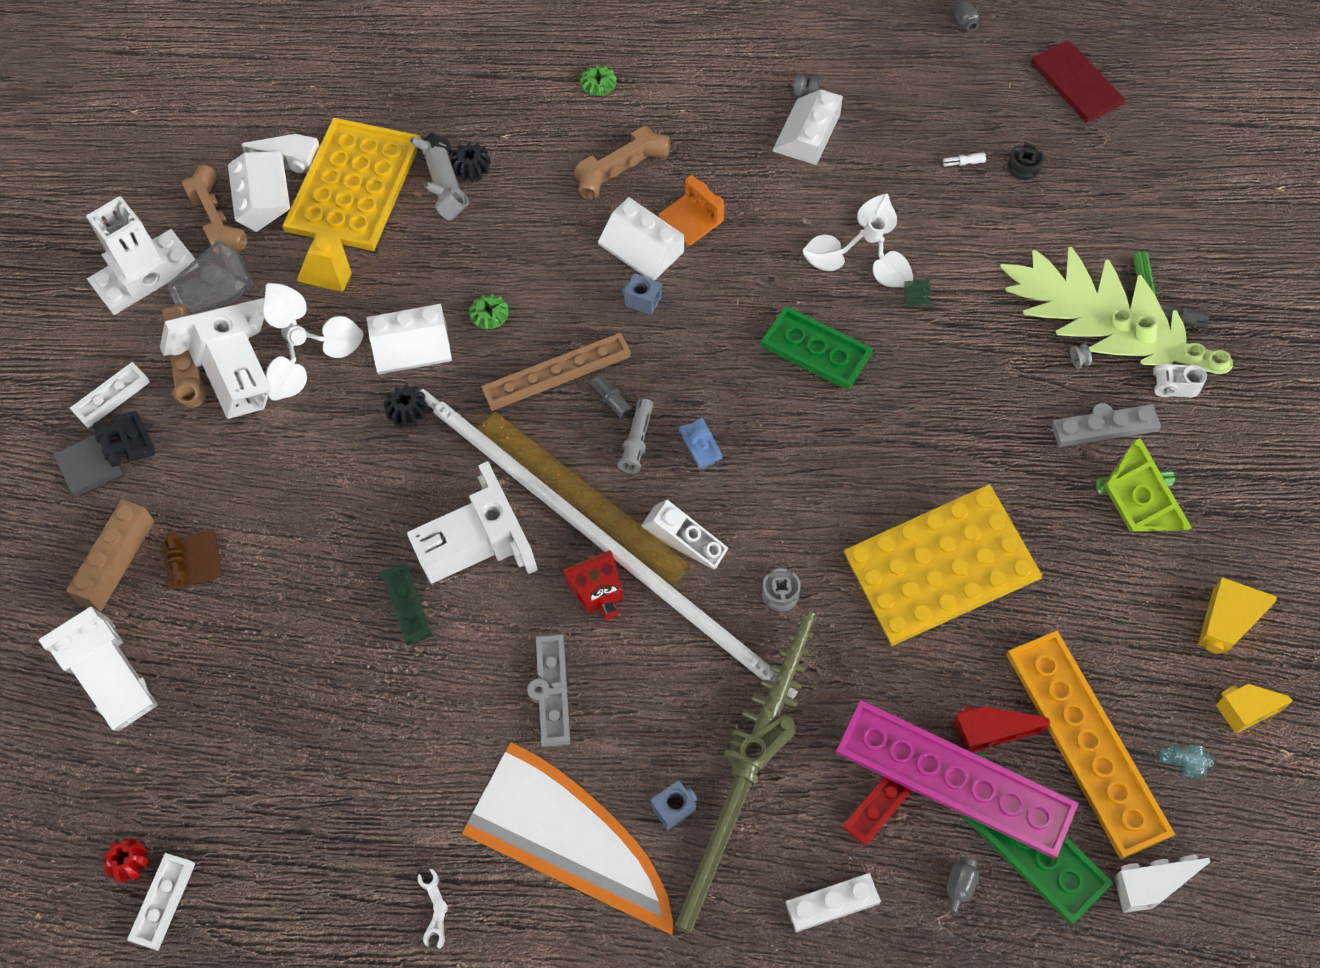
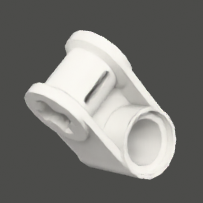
M1165 363L1157 365L1153 369V375L1157 381L1154 390L1155 394L1160 397H1195L1200 393L1207 379L1206 371L1198 365H1173Z

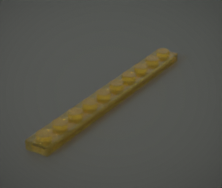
M494 412L477 428L669 585L673 586L689 569V563L497 412Z

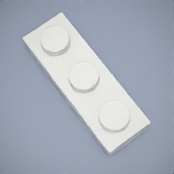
M131 362L70 407V409L89 428L150 383V381Z
M167 853L164 854L127 941L156 951L159 950L195 866L193 861Z
M868 873L785 902L796 933L879 905L881 901L872 877Z

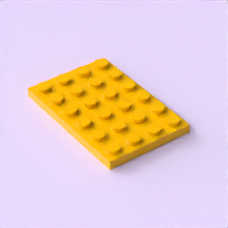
M333 118L282 225L284 232L315 238L316 234L319 233L340 238L342 245L374 251L417 153V148L410 143V139L412 137L421 139L420 135Z
M990 484L844 550V555L891 647L1042 578L1040 570Z

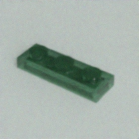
M407 562L381 571L406 645L409 646L433 637Z

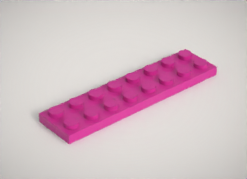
M860 700L836 751V754L1054 859L1058 856L1079 804Z

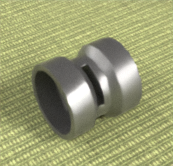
M796 74L793 97L800 98L818 91L819 76L808 78L803 74Z

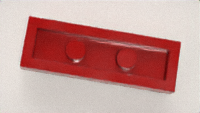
M884 777L844 823L842 828L866 847L913 790Z

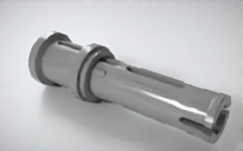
M643 398L637 401L629 437L623 442L624 452L622 458L618 461V467L626 473L634 474L641 470L640 459L646 450L644 438L653 408V402Z

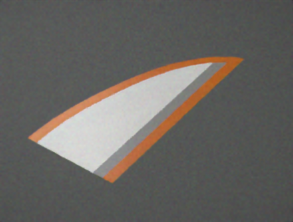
M510 742L462 834L672 935L673 918L669 897L649 857L636 840L614 816L572 779L539 756Z

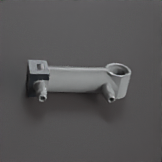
M432 132L423 140L412 137L410 143L417 148L420 159L426 161L433 183L426 182L424 187L430 192L437 194L438 201L435 203L437 211L443 218L451 221L469 205V200L459 188L449 155L452 153L449 140Z

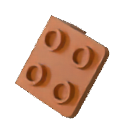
M691 175L685 179V195L660 212L658 216L684 234V244L689 246L724 221V201L720 196L713 194L703 181H699Z

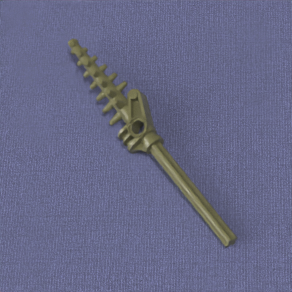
M806 611L803 620L799 619L798 621L799 628L796 635H789V640L792 641L789 651L780 650L779 655L785 657L782 666L771 665L770 670L778 674L775 681L762 680L761 685L770 690L768 697L752 696V701L763 706L761 712L743 711L742 716L755 722L751 734L734 730L732 733L734 739L728 743L730 749L724 752L723 756L730 761L732 776L735 779L675 924L676 927L691 933L749 788L757 783V772L761 771L766 763L795 734L796 729L793 719L789 716H782L780 718L779 716L783 705L797 707L798 701L790 698L787 694L789 688L801 689L802 684L793 680L796 671L805 672L806 669L805 666L799 664L802 654L808 655L810 651L805 648L807 638L813 637V633L810 630L813 622H816L817 619L813 612ZM759 748L762 752L757 758H750L747 756L749 750Z

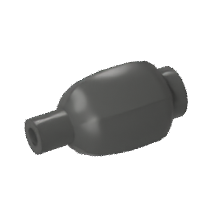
M953 0L956 5L954 15L958 24L968 32L976 30L979 26V15L974 5L970 1Z
M961 856L959 862L953 864L946 884V891L949 896L946 910L957 914L961 902L968 901L972 897L979 880V872L976 869L978 863L976 861Z

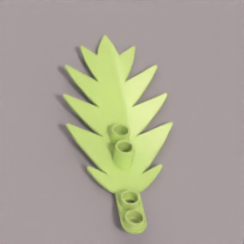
M1072 247L1068 248L1066 281L1053 264L1036 250L1032 251L1033 268L1011 264L1000 265V268L1019 283V285L1006 287L1005 290L1007 292L1025 298L1048 302L1023 310L1024 315L1043 318L1077 319L1056 330L1057 335L1109 336L1089 347L1090 352L1111 355L1149 356L1140 360V363L1142 365H1160L1177 362L1184 365H1198L1205 371L1215 374L1227 373L1233 367V360L1228 352L1208 350L1199 343L1187 344L1186 330L1176 310L1172 314L1170 330L1168 320L1154 292L1141 275L1137 278L1130 309L1119 277L1108 259L1105 260L1098 293L1083 262Z

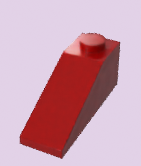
M969 706L958 711L953 721V726L962 748L973 753L1045 732L1051 722L1048 717L990 707L975 709L974 706Z

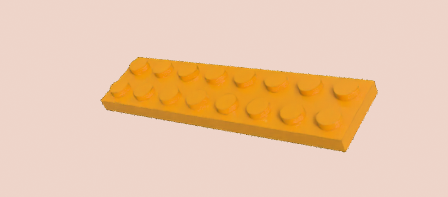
M1058 630L1009 650L1006 654L1039 715L1049 718L1051 723L1047 729L1120 860L1175 835L1173 829Z

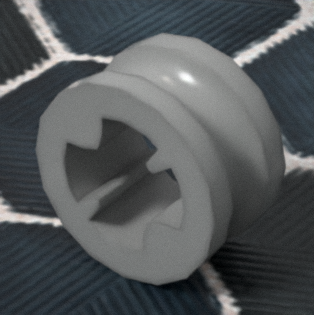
M1082 344L1079 348L1077 346L1071 347L1070 355L1075 368L1079 369L1083 365L1086 367L1091 365L1092 356L1087 344Z

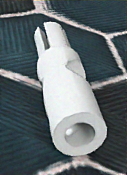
M982 152L968 156L959 155L958 157L943 158V162H945L943 166L986 163V154Z

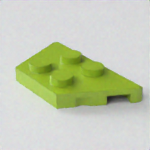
M1141 438L1134 440L1103 485L1130 532L1185 531L1191 529V525Z

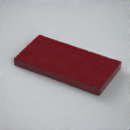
M1069 40L1032 58L1031 64L1086 123L1124 104L1125 99Z

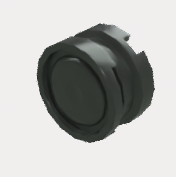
M1025 143L1023 146L1019 144L1015 146L1007 164L1009 173L1019 180L1035 178L1039 174L1044 161L1042 150L1039 152L1036 149L1037 146Z

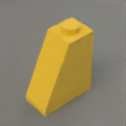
M316 234L297 277L298 282L340 292L344 291L352 272L340 238Z
M1222 577L1213 588L1198 645L1206 647L1212 653L1226 654L1276 602L1277 596Z

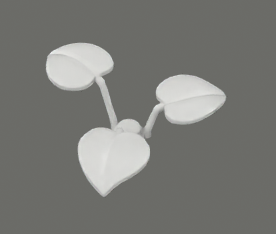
M888 194L874 197L861 206L857 214V220L864 227V230H861L845 248L841 249V244L835 237L825 234L813 238L802 250L804 257L814 267L824 271H834L841 268L845 263L842 254L846 253L864 237L870 243H879L878 256L880 259L876 260L872 267L873 275L879 283L888 287H909L913 283L911 267L903 255L896 251H890L885 256L883 254V242L885 240L883 234L891 232L897 224V216Z
M276 283L266 284L263 315L271 326L282 328L281 335L288 341L287 347L289 348L291 360L289 361L287 358L279 356L269 364L265 377L271 387L269 393L271 400L294 396L304 388L307 381L306 371L300 364H294L296 356L293 347L303 344L306 338L324 341L323 352L334 358H341L351 354L357 349L363 339V331L352 320L343 316H334L327 320L322 328L323 336L306 332L295 320L303 317L306 313L304 298L296 290Z

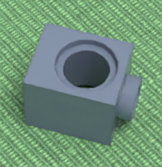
M634 273L631 280L626 281L622 290L625 306L652 315L662 297L661 282Z
M678 780L652 798L650 803L652 810L668 831L696 812L695 801L697 797L688 785L684 787ZM677 798L684 805L680 809L675 810L668 806V802Z

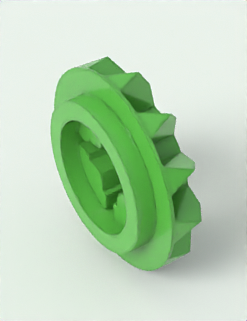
M597 64L595 68L588 67L586 72H582L580 83L586 93L601 96L610 93L615 88L616 77L613 70H608L607 66L600 68ZM597 76L601 78L600 84H597Z
M493 293L490 296L482 294L480 299L473 300V305L469 307V315L471 321L477 327L494 329L501 326L507 320L509 309L502 297H495ZM485 306L492 309V317L485 311Z

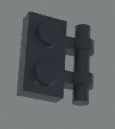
M137 411L111 416V425L104 426L102 421H97L93 424L95 439L98 443H101L103 447L102 454L112 467L121 464L119 455L125 454L129 462L154 456V446ZM117 436L120 443L113 444L111 438Z

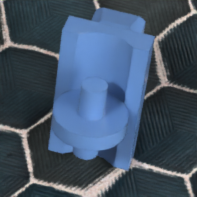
M703 418L698 419L692 424L679 427V432L698 468H706L713 465L715 461L722 459V453Z

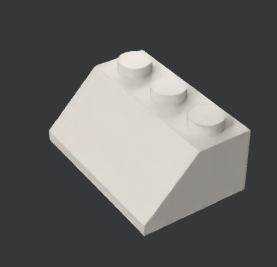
M818 90L798 98L779 135L773 152L817 165L839 119L843 96L825 90Z
M281 152L243 153L228 164L235 221L257 232L290 209Z
M628 197L613 211L598 244L644 277L656 280L684 252V234Z
M441 304L367 317L369 338L378 375L452 361L447 327Z

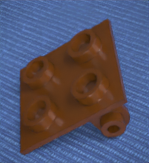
M215 529L181 538L177 536L176 532L166 534V538L162 542L169 590L223 577Z

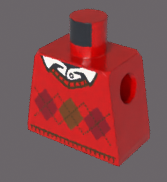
M611 550L563 570L567 585L587 613L600 609L605 620L612 619L619 614L615 603L623 599V594Z

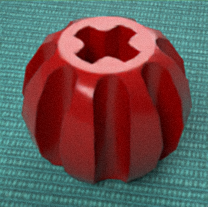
M125 837L121 843L119 840L110 843V850L103 852L102 862L106 863L103 866L106 875L110 878L113 877L115 882L124 883L128 881L129 877L131 880H136L140 877V870L147 868L149 861L148 858L144 857L147 854L144 845L140 842L137 843L136 839Z

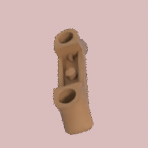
M643 126L631 133L630 143L599 161L593 155L581 161L574 170V176L580 181L579 194L585 199H595L599 196L601 184L610 178H614L624 170L636 166L640 161L649 156L666 158L670 151V138L668 135L655 134L650 127Z
M198 165L192 177L181 180L193 207L203 204L211 224L203 226L208 240L215 254L225 249L241 252L247 245L245 232L242 229L224 225L227 223L222 210L216 211V207L219 204L214 193L210 194L218 180L217 174L211 166Z
M184 304L168 306L162 311L164 322L190 316L188 308ZM189 350L179 355L170 354L175 386L173 389L174 398L186 407L200 406L206 399L205 383L201 377L200 366H195Z

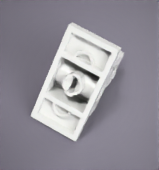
M121 196L86 216L106 250L101 255L108 265L87 278V280L113 315L198 265L196 259L172 229L152 240L142 222ZM113 210H115L119 218L118 222L113 214ZM102 216H104L107 222L109 223V227H107L101 218Z
M264 298L172 319L164 323L160 344L163 356L170 354L179 355L189 350L195 366L203 365L227 419L263 410L271 390L248 340L249 337L256 335L261 330L264 320Z
M488 461L478 465L481 475L477 478L482 490L469 496L470 504L407 532L419 562L431 584L493 555L496 556L498 561L514 555L519 568L524 566L528 574L538 570L531 547Z
M89 607L40 638L39 642L45 650L52 653L63 671L75 674L96 705L95 709L105 718L111 729L120 731L158 706V704L148 691L144 678L138 676L118 647L124 642L114 629L115 625L111 619L93 607Z

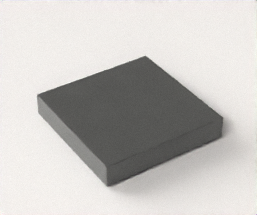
M94 435L54 454L74 498L123 475L119 465L112 467L109 461L105 460L102 454L103 447L101 443L96 441Z

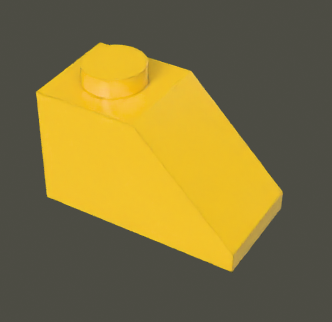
M1247 684L1239 689L1234 685L1221 693L1223 698L1216 706L1234 733L1237 734L1282 711L1292 702V699L1287 695Z

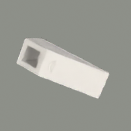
M299 134L251 141L241 145L244 153L279 151L283 156L284 169L306 174L320 147L317 138Z
M668 500L655 505L641 525L664 544L713 570L716 569L728 550L727 546Z
M1189 855L1179 858L1180 862L1169 863L1168 859H1161L1151 862V866L1140 868L1139 863L1122 866V870L1113 878L1123 913L1153 909L1209 864L1210 859H1198L1197 855Z

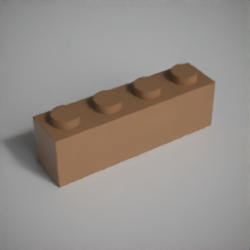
M123 499L120 500L66 590L78 604L88 608L93 607L97 611L102 612L155 522L145 507Z

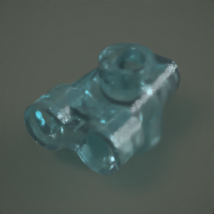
M1172 745L1170 748H1162L1160 762L1169 765H1182L1183 776L1206 778L1207 768L1213 767L1214 756L1213 754L1204 753L1205 748L1202 746L1188 745L1182 747Z

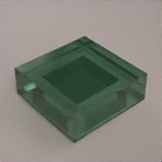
M930 280L904 281L905 307L931 305Z

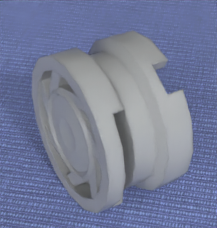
M783 568L774 569L769 575L767 574L763 580L762 588L764 603L775 611L783 612L793 608L799 600L801 587L799 577L794 572L792 574Z

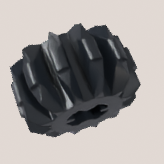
M468 142L467 146L459 144V150H453L450 160L456 177H460L462 181L469 178L472 183L474 178L482 180L483 174H488L491 164L488 151L485 147H481L479 143L471 145Z
M405 383L402 389L395 386V392H387V400H384L383 403L386 417L392 420L395 426L402 423L406 428L408 423L411 422L416 426V419H424V412L428 411L425 394L419 392V388L416 385L409 388V385Z

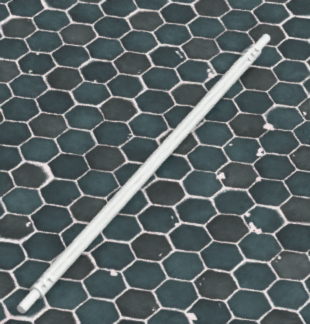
M424 389L420 391L425 394L427 405L434 410V414L442 421L446 422L447 425L467 439L604 552L611 550L615 561L729 652L751 672L756 674L757 677L762 680L775 681L777 673L770 670L771 666L767 662L763 661L762 658L732 636L467 422L445 402H439ZM789 688L787 696L793 699L798 691L794 688Z

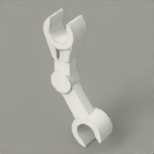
M430 869L433 875L431 883L425 884L422 876L418 875V883L423 889L428 891L434 909L432 921L424 934L423 941L428 947L430 937L437 934L439 935L437 947L440 949L445 942L443 922L448 906L437 887L439 882L438 875L433 869Z

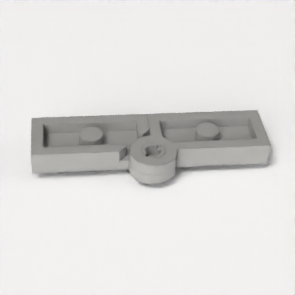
M1100 403L1093 408L1091 414L1053 420L1051 425L1058 447L1157 432L1161 428L1153 404L1113 410L1108 404Z
M564 635L536 637L538 679L530 682L527 691L531 701L539 704L542 747L571 745Z

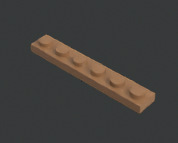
M620 332L481 386L490 410L494 411L630 358L631 351Z

